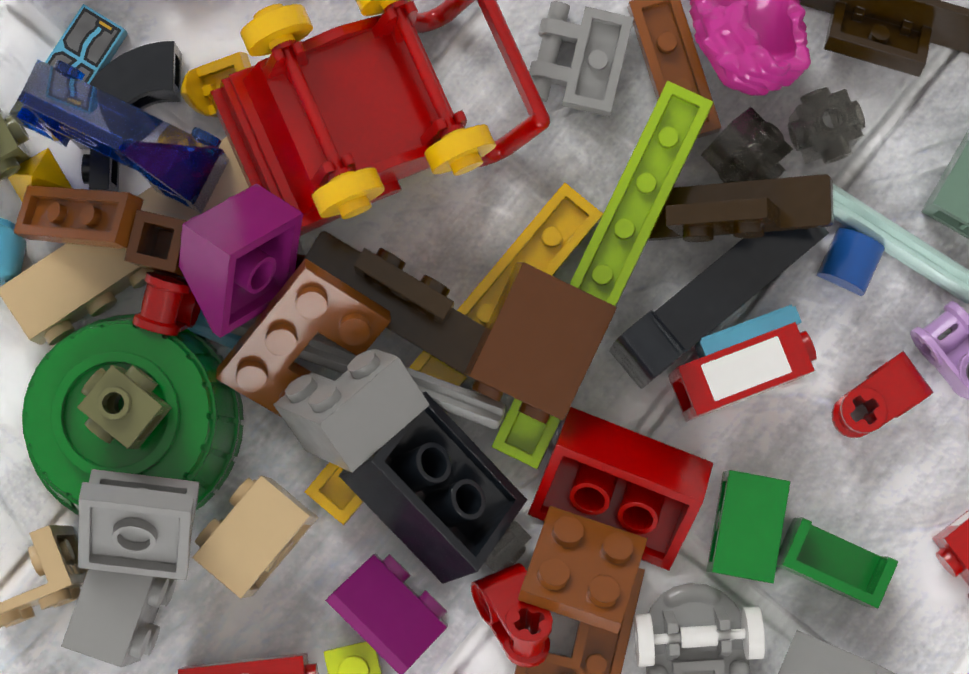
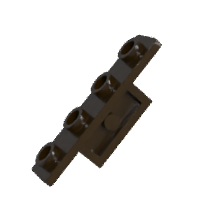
M799 0L800 5L831 14L824 49L917 77H920L926 65L930 43L969 54V9L941 0Z
M828 174L674 187L648 241L683 238L687 242L712 241L714 236L731 234L736 238L750 239L762 237L764 232L830 227L834 222L833 180Z
M326 231L320 232L305 256L306 259L389 310L391 322L386 327L388 330L464 376L469 377L464 372L485 327L454 309V301L447 298L450 289L428 275L424 274L419 281L404 272L403 268L406 263L383 248H379L376 254L365 247L360 252Z

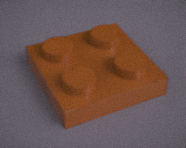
M550 506L518 600L618 634L648 538Z

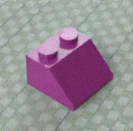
M258 184L229 197L224 202L202 214L192 217L182 225L179 267L212 332L220 338L262 313L295 272L303 213Z
M373 554L325 601L398 674H404L448 627L441 619L447 613V610L426 590L418 596L405 583L411 576L410 573L393 556L389 554L382 560L377 554Z

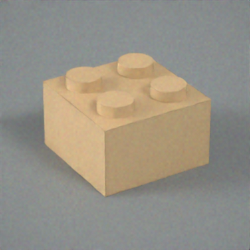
M262 475L257 480L247 478L229 499L234 508L226 518L220 521L214 518L195 540L200 549L192 558L240 599L254 596L319 518L276 481Z

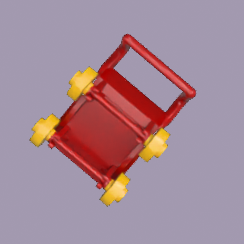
M355 0L363 16L374 17L332 28L303 42L301 40L313 29V25L303 5L291 4L283 6V4H273L259 10L254 14V19L241 29L240 35L249 55L264 56L271 54L270 57L259 61L254 66L229 74V77L221 80L220 88L210 91L209 95L248 186L251 187L258 184L301 211L303 218L300 236L336 219L355 217L369 210L372 207L371 203L400 192L402 190L398 182L400 179L431 168L433 174H443L452 171L454 176L462 175L477 167L487 166L510 156L549 127L550 117L497 0H477L529 117L496 141H494L487 125L481 124L465 129L467 118L463 110L455 114L453 113L418 33L430 32L448 24L475 0H445L439 6L423 13H417V7L414 1Z

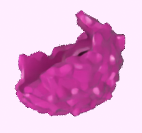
M690 0L691 9L689 12L694 21L693 27L696 30L694 35L695 41L709 59L724 86L751 96H763L770 90L778 91L782 86H790L810 66L809 49L806 47L808 44L807 33L805 32L807 26L803 21L806 12L799 4V0Z

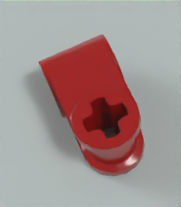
M158 271L146 272L144 281L147 283L142 300L141 312L134 315L132 323L142 329L170 336H177L179 332L192 328L198 319L201 308L186 279Z
M902 351L866 376L867 379L839 398L831 412L832 422L835 429L842 435L849 438H860L879 429L894 417L898 418L934 392L906 353ZM860 405L865 406L868 413L863 416V419L855 422L850 414L856 407Z
M515 563L471 582V593L481 617L492 629L508 659L520 667L530 668L544 662L549 655V635L552 632L553 618L549 610L518 600L527 570L521 563Z

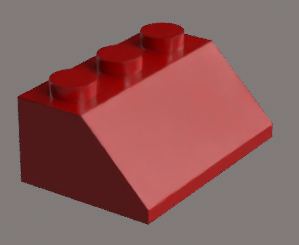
M570 406L528 515L545 521L549 507L553 506L648 538L641 560L670 571L703 504L713 462Z

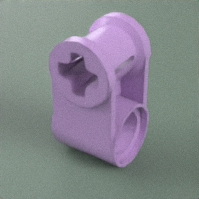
M950 301L944 306L943 314L923 329L921 327L914 328L910 335L920 353L936 367L953 391L960 397L969 400V379L966 375V368L969 363V314L959 304ZM947 329H951L950 334L942 340L938 339L939 335Z

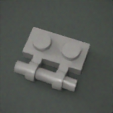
M552 1L548 17L541 20L538 35L542 37L537 61H532L529 69L542 102H547L551 85L557 84L566 87L562 106L610 117L634 17L585 6L582 22L579 25L567 22L570 10L568 4ZM563 42L576 44L571 68L556 64L561 43Z

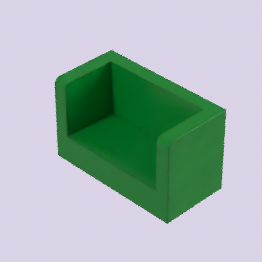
M733 470L723 472L706 572L774 584L791 481Z
M803 517L793 518L779 549L777 566L865 607L876 609L881 604L898 564V561L891 557L879 556L813 526L812 521Z

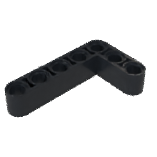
M825 227L770 231L764 232V236L759 238H743L655 312L653 310L649 311L616 339L609 352L639 388L643 389L696 345L702 337L708 335L821 241L829 232Z

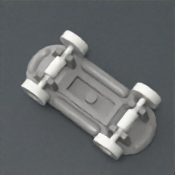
M688 583L675 586L659 596L650 607L648 614H634L633 628L636 661L638 667L646 666V674H750L749 660L763 659L765 655L764 624L760 607H743L740 612L735 602L725 593L706 584Z

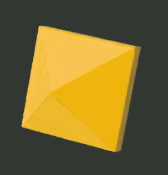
M49 148L21 163L20 170L8 177L21 201H23L27 185L72 188Z

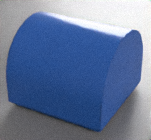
M839 228L831 241L816 276L859 296H863L885 247L878 241L860 232Z

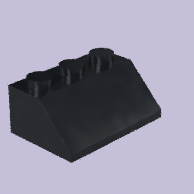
M425 391L422 394L429 403V406L354 472L351 473L343 469L339 477L434 576L444 584L480 570L527 499Z

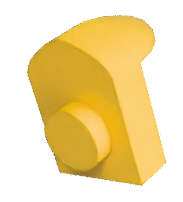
M237 52L189 70L184 76L181 85V96L185 102L201 115L217 117L218 115L209 97L210 91L220 88L221 80L229 77V74L251 67L248 54Z

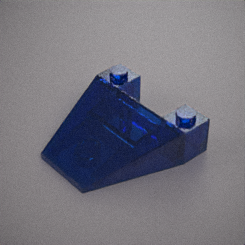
M39 59L36 61L9 112L11 117L21 126L64 147H67L70 139L138 171L156 192L202 214L229 162V158L223 149L219 148L222 142L219 138L197 127H194L190 134L82 81L85 74L63 61L57 60L54 67Z

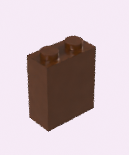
M517 262L464 372L469 377L476 379L471 389L500 402L504 393L522 401L518 409L519 412L546 424L550 415L564 421L617 307L525 262Z

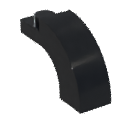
M175 41L150 43L123 53L101 69L83 92L73 116L70 140L79 149L90 150V154L83 155L81 164L82 180L84 184H89V190L119 192L120 145L127 125L139 112L151 105L163 102H181L182 53Z

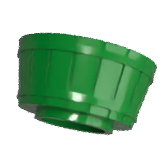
M135 314L114 315L96 320L77 329L58 342L45 355L36 367L24 397L22 411L23 435L29 458L36 474L46 489L62 505L79 515V495L82 482H89L92 469L199 482V493L196 510L204 506L215 495L213 492L216 489L219 490L226 481L235 464L233 460L238 456L244 426L241 425V420H244L240 393L216 379L217 367L224 358L216 353L218 352L217 349L207 339L191 332L189 329L179 332L177 336L151 332L132 323ZM132 364L158 384L153 392L172 407L139 449H127L115 438L110 444L106 443L84 425L89 417L77 408L86 397L81 391L90 377L100 368L107 371L111 365H115L128 370ZM121 397L118 403L120 411L124 407L123 397Z

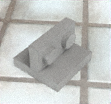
M92 469L89 482H82L79 495L78 568L186 580L199 482Z

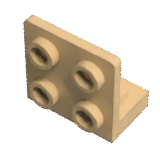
M48 525L29 533L33 542V546L28 548L31 563L39 576H46L48 583L0 602V628L4 626L7 628L35 617L32 607L39 604L41 610L52 606L56 608L78 599L81 591L80 588L83 586L88 569L78 568V539L73 526Z

